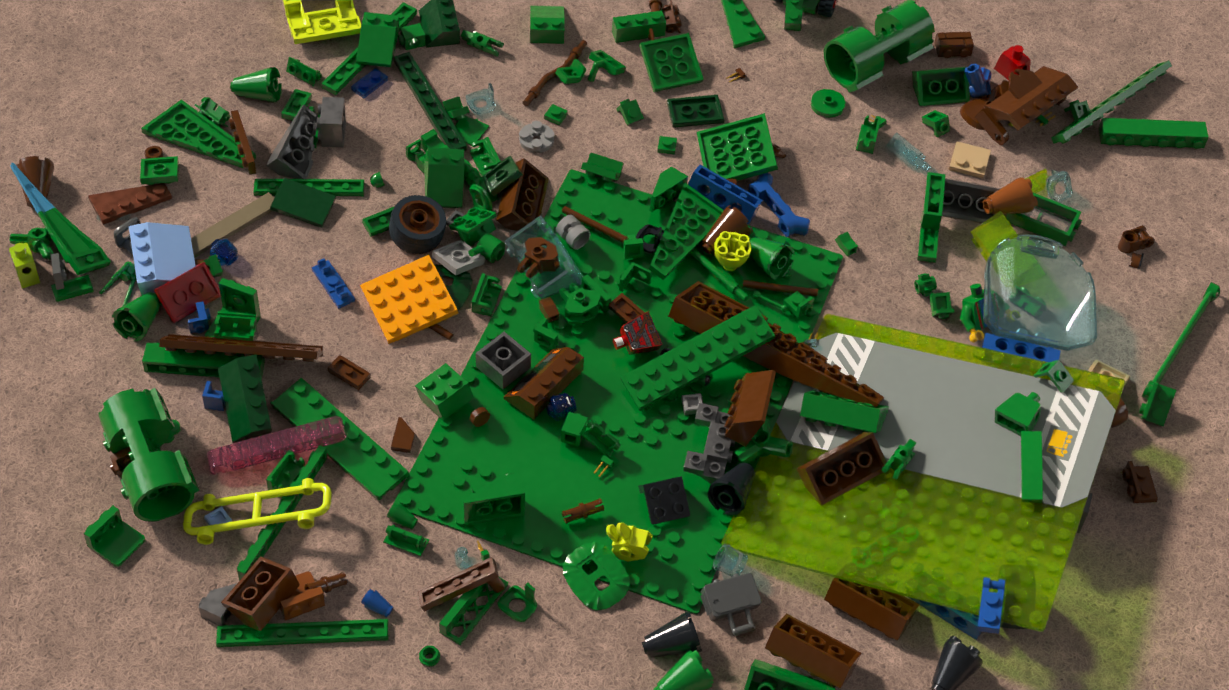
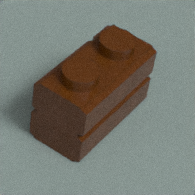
M971 32L937 33L934 42L938 57L945 58L971 56L974 47Z

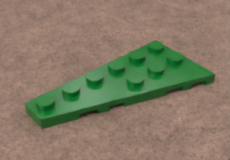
M182 99L141 128L143 134L243 168L241 160L243 155H239L237 148L239 142L235 143L234 137ZM251 150L252 155H253V158H254V160H255V159H256V153H254V152Z
M684 183L649 270L664 280L703 241L723 212V209L687 183Z

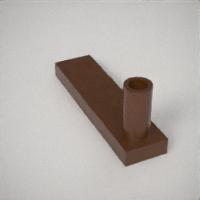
M492 557L418 591L420 607L425 612L485 583H488L495 593L501 592L505 585L499 578L496 561Z

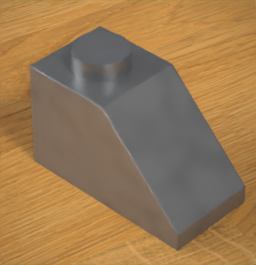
M236 584L211 590L206 597H203L199 603L201 617L217 625L224 626L232 613L221 602Z

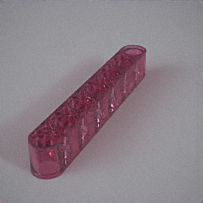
M334 416L218 447L207 452L210 473L217 475L218 472H231L283 458L288 450L298 454L316 449L319 445L327 446L345 440L346 432L342 418Z

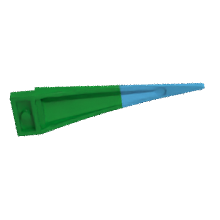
M11 163L12 171L65 262L71 265L76 274L80 275L108 266L111 261L103 249L60 213L14 163Z

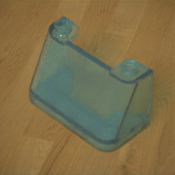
M541 215L505 240L508 246L506 251L511 258L516 257L520 263L525 258V242L529 238L542 237L556 245L560 267L556 271L537 273L530 279L532 282L530 291L535 298L540 297L543 299L557 294L559 289L563 287L568 290L571 283H575L577 286L582 284V273L556 232Z

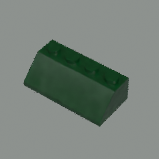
M257 354L236 358L218 368L232 443L271 436L272 428Z

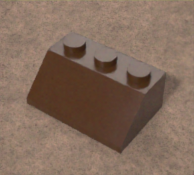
M260 557L221 603L242 623L261 631L281 608L280 601L288 599L300 584L291 568Z

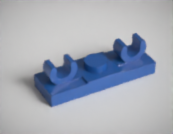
M325 258L317 261L318 265L313 266L312 271L339 309L355 302L354 296L329 260L325 261Z

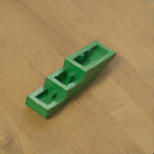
M1021 431V502L1043 503L1042 431Z

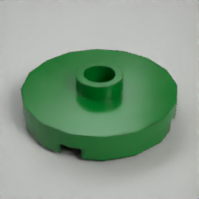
M821 89L813 94L810 105L817 115L833 118L842 114L846 102L839 92L831 89Z

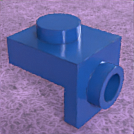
M203 301L196 303L199 318L188 320L190 334L202 333L209 329L210 311L209 308L205 309Z

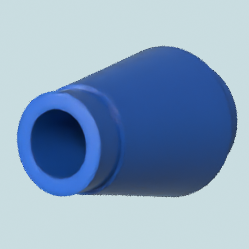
M370 589L361 601L365 605L364 608L386 618L394 609L377 590L373 591Z

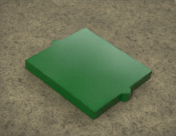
M465 115V118L460 119L455 127L464 142L471 145L481 138L489 125Z

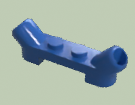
M770 173L758 175L756 182L749 184V193L762 199L779 218L778 228L785 237L793 234L807 235L810 220L795 216L790 206L786 205L779 193H776L772 188L773 176Z

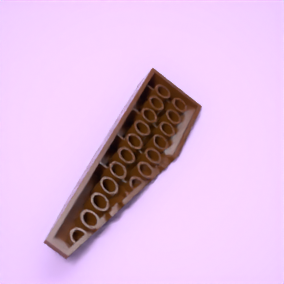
M698 281L675 297L668 317L674 319L678 324L689 327L691 331L702 334L749 307ZM762 315V316L764 317V319L766 320V322H767V321H768V318H767L766 316ZM768 323L775 334V339L743 355L767 369L776 371L778 374L842 398L869 403L875 407L884 400L882 395L866 384L859 385L856 380L857 378L851 374L845 375L840 372L842 368L834 364L832 366L827 363L828 359L807 344L796 342V337L791 333L785 334L780 331L781 327L776 323L773 325Z

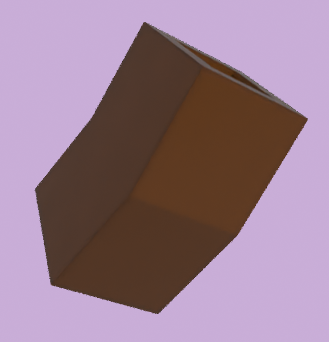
M548 297L539 300L540 310L544 317L548 319V323L559 320V311L552 299Z

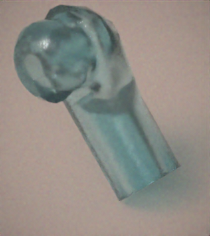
M459 547L454 554L456 566L461 570L474 565L468 562V550L465 547Z

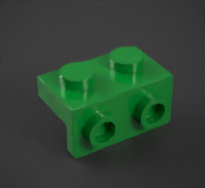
M590 153L588 161L582 163L581 169L586 170L585 174L595 177L598 174L603 176V180L612 182L613 180H619L624 163Z

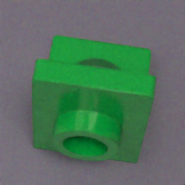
M632 262L628 269H624L620 275L619 290L623 292L633 277L650 284L652 271ZM638 271L644 272L647 277H642Z
M1060 360L1043 364L1034 374L1035 378L1048 375L1061 393L1074 381Z

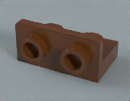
M1128 461L1122 471L1123 479L1127 480V493L1129 497H1132L1133 504L1157 502L1158 497L1149 466H1134L1133 461Z

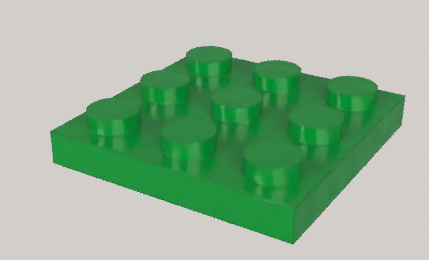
M689 33L640 43L639 47L653 92L703 82V75Z

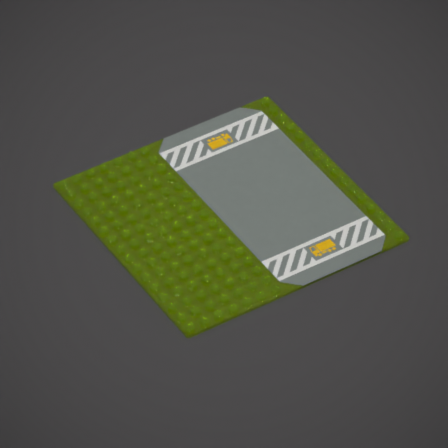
M826 314L817 331L819 334L816 342L813 340L811 348L828 359L827 363L830 365L836 364L841 367L840 372L843 374H851L857 378L856 380L859 385L866 384L884 397L880 405L889 406V410L881 431L874 433V436L886 461L890 459L900 444L904 446L909 439L916 442L912 451L915 455L897 480L893 478L895 471L890 468L888 472H883L826 504L820 505L804 486L796 468L862 434V430L856 428L855 431L845 430L843 425L836 424V427L824 425V421L817 420V422L806 421V417L800 416L804 393L813 390L824 391L795 381L770 434L771 437L792 441V454L786 458L771 454L759 458L754 469L755 477L745 508L741 513L733 516L721 542L722 547L979 615L984 577L994 581L1004 579L1006 581L1001 622L1043 632L1046 628L1125 386V380L1064 366L1074 381L1061 393L1048 375L1034 377V374L1042 365L1048 362ZM1031 392H1035L1040 397L1038 402L1041 405L1040 418L1032 431H1042L1043 503L1021 502V436L995 423V409L1015 393H1021L1027 397ZM989 589V592L997 593L998 589Z

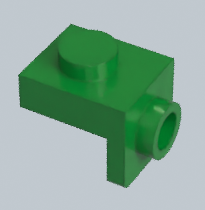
M574 59L570 67L557 68L555 74L565 84L579 83L586 72V68L578 59Z
M459 96L443 101L445 111L450 118L460 120L465 118V114L470 113L468 106H462Z
M636 99L621 101L620 106L616 108L617 112L621 111L627 125L644 119Z
M950 292L930 294L933 317L938 316V319H947L955 313L954 308H951Z

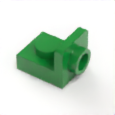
M1079 100L1069 103V107L1064 109L1065 112H1072L1074 120L1090 111L1087 100L1079 102Z
M934 110L922 116V123L933 127L936 137L950 132L948 115Z
M796 291L784 299L783 305H787L788 310L797 318H800L812 311L814 298L810 296L806 299L801 293Z
M544 317L541 322H537L534 326V341L552 350L558 346V334L548 329V319Z

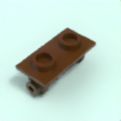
M670 0V5H664L662 8L666 20V31L673 33L678 30L681 33L680 27L682 22L678 16L680 11L677 4L674 5L672 0Z

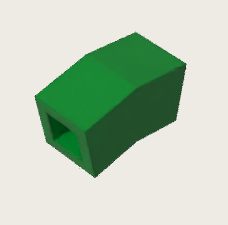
M848 231L835 239L837 245L846 256L857 252L858 245L853 241Z

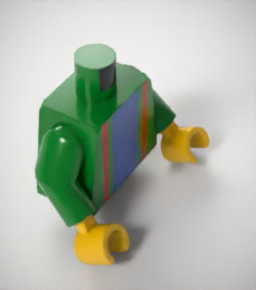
M981 284L971 285L972 295L964 298L962 301L960 320L967 332L971 333L969 339L973 343L983 340L984 333L980 330L1004 318L1003 314L1006 315V322L1010 324L1015 322L1011 315L1016 320L1020 318L1018 312H1010V308L994 292L982 289Z

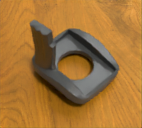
M138 217L128 220L113 233L117 247L126 249L132 255L130 234L126 237H122V234L129 230V226L141 224Z

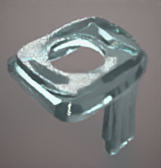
M491 83L488 84V89H482L466 95V103L475 115H483L495 110L494 89ZM478 99H483L487 102V105L479 108L474 106L473 103Z
M1051 170L1052 176L1046 180L1048 196L1051 200L1058 203L1064 202L1073 195L1070 176L1066 171L1058 172ZM1059 181L1064 182L1065 191L1058 195L1055 191V186Z

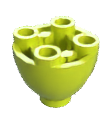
M721 232L714 243L715 256L725 270H736L747 261L751 253L749 237L736 232Z

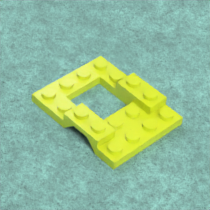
M282 0L294 44L360 34L361 22L356 14L353 0H335L336 8L304 13L301 0Z

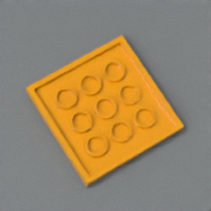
M429 255L360 285L388 344L459 314Z

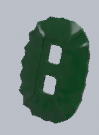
M435 264L434 266L441 279L444 277L454 279L451 286L445 285L459 311L471 290L473 281L471 274L465 271L455 275L443 265Z

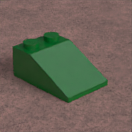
M530 6V43L564 44V6Z
M364 12L356 64L391 67L399 35V16Z
M428 147L424 155L425 196L435 200L444 208H462L464 149Z
M508 473L499 476L463 500L464 525L525 515V490L521 473Z

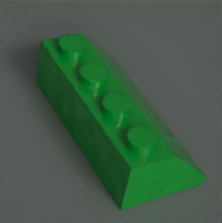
M813 390L804 393L800 416L806 417L805 420L809 422L824 421V425L836 427V424L843 425L845 430L855 431L856 428L861 429L862 433H877L881 431L889 406L879 404L875 407L869 403L856 402L833 394Z
M755 659L751 665L744 690H836V687Z

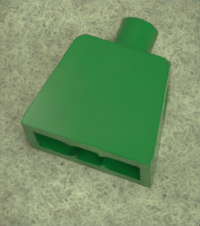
M1031 392L1026 397L1021 393H1015L995 409V423L1020 436L1021 431H1032L1041 413V405L1038 403L1040 401L1039 395Z

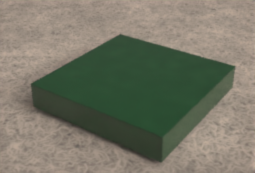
M508 156L482 176L494 197L523 174L514 159Z

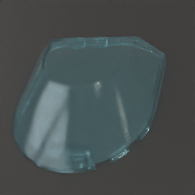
M1026 234L1018 235L1015 239L1010 240L1007 238L1003 240L991 252L985 266L983 321L992 333L999 337L1065 351L1092 345L1097 339L1096 291L1091 273L1086 272L1082 267L1084 262L1074 252L1070 254L1062 249L1063 245L1043 236Z

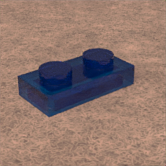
M375 68L353 84L351 90L364 99L387 82L388 76Z

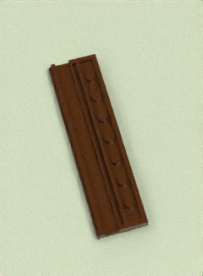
M177 334L164 336L160 339L159 347H165L166 351H177L178 348L185 349V352L196 353L197 350H204L205 354L224 352V355L227 356L243 353L244 357L257 354L263 355V358L275 359V356H282L283 360L303 358L302 361L314 362V359L323 356V346L221 339Z

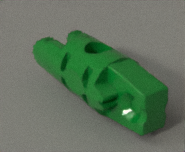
M463 30L461 34L462 39L467 41V45L497 57L499 52L491 48V46L494 45L500 48L504 46L503 42L476 31L472 33Z
M464 159V180L468 183L469 187L471 188V185L475 184L483 187L489 193L479 171L473 168L468 160Z
M909 439L904 446L900 444L882 468V472L886 473L892 468L895 471L893 478L897 480L914 457L915 453L912 451L916 442Z

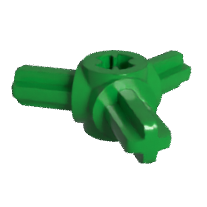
M46 227L44 229L33 228L28 234H10L9 240L11 244L28 243L29 248L33 252L40 253L47 260H50L51 254H54L50 248L51 236Z

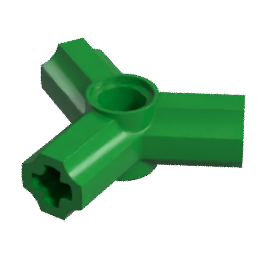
M766 418L764 424L747 446H742L733 452V455L738 464L749 463L758 456L766 457L770 454L786 458L792 454L793 443L790 440L771 437L769 420Z

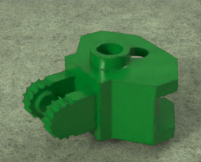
M575 283L569 284L572 293H569L564 287L559 289L561 297L566 302L565 320L569 324L582 325L597 317L600 309L599 301L601 299V295L597 291L584 290L583 287L579 288Z

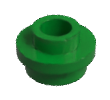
M425 646L419 653V661L427 667L435 666L440 661V652L434 646ZM433 655V658L427 659L426 656Z

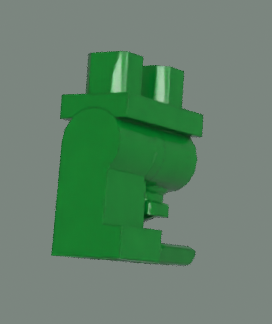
M434 129L423 134L421 140L418 139L406 146L407 159L415 161L417 167L423 173L424 152L426 153L428 147L450 149L438 138V133Z

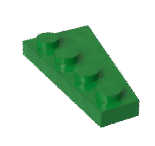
M721 0L734 49L765 40V35L742 0Z

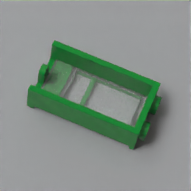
M1033 193V196L1036 197L1038 205L1034 207L1032 212L1007 214L1006 223L1043 236L1065 247L1068 241H1073L1076 234L1074 229L1078 230L1082 222L1079 219L1081 211Z

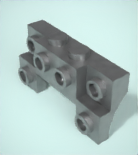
M699 403L695 423L709 427L704 454L687 451L683 471L700 476L710 484L724 475L727 462L731 463L733 451H730V446H735V441L725 436L726 427L724 426L730 416L728 413L719 412L717 406Z

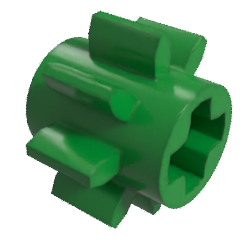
M924 273L918 275V280L914 281V287L918 294L921 293L922 296L926 297L933 293L932 290L937 289V283L934 276L930 277L929 274Z

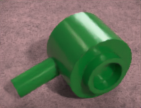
M486 233L481 237L477 246L468 251V254L471 257L481 254L486 260L494 263L503 257L505 243L492 234Z

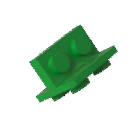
M475 207L470 209L463 217L456 218L449 227L451 230L458 231L461 240L471 247L483 235L496 230L492 219L497 214L493 211Z

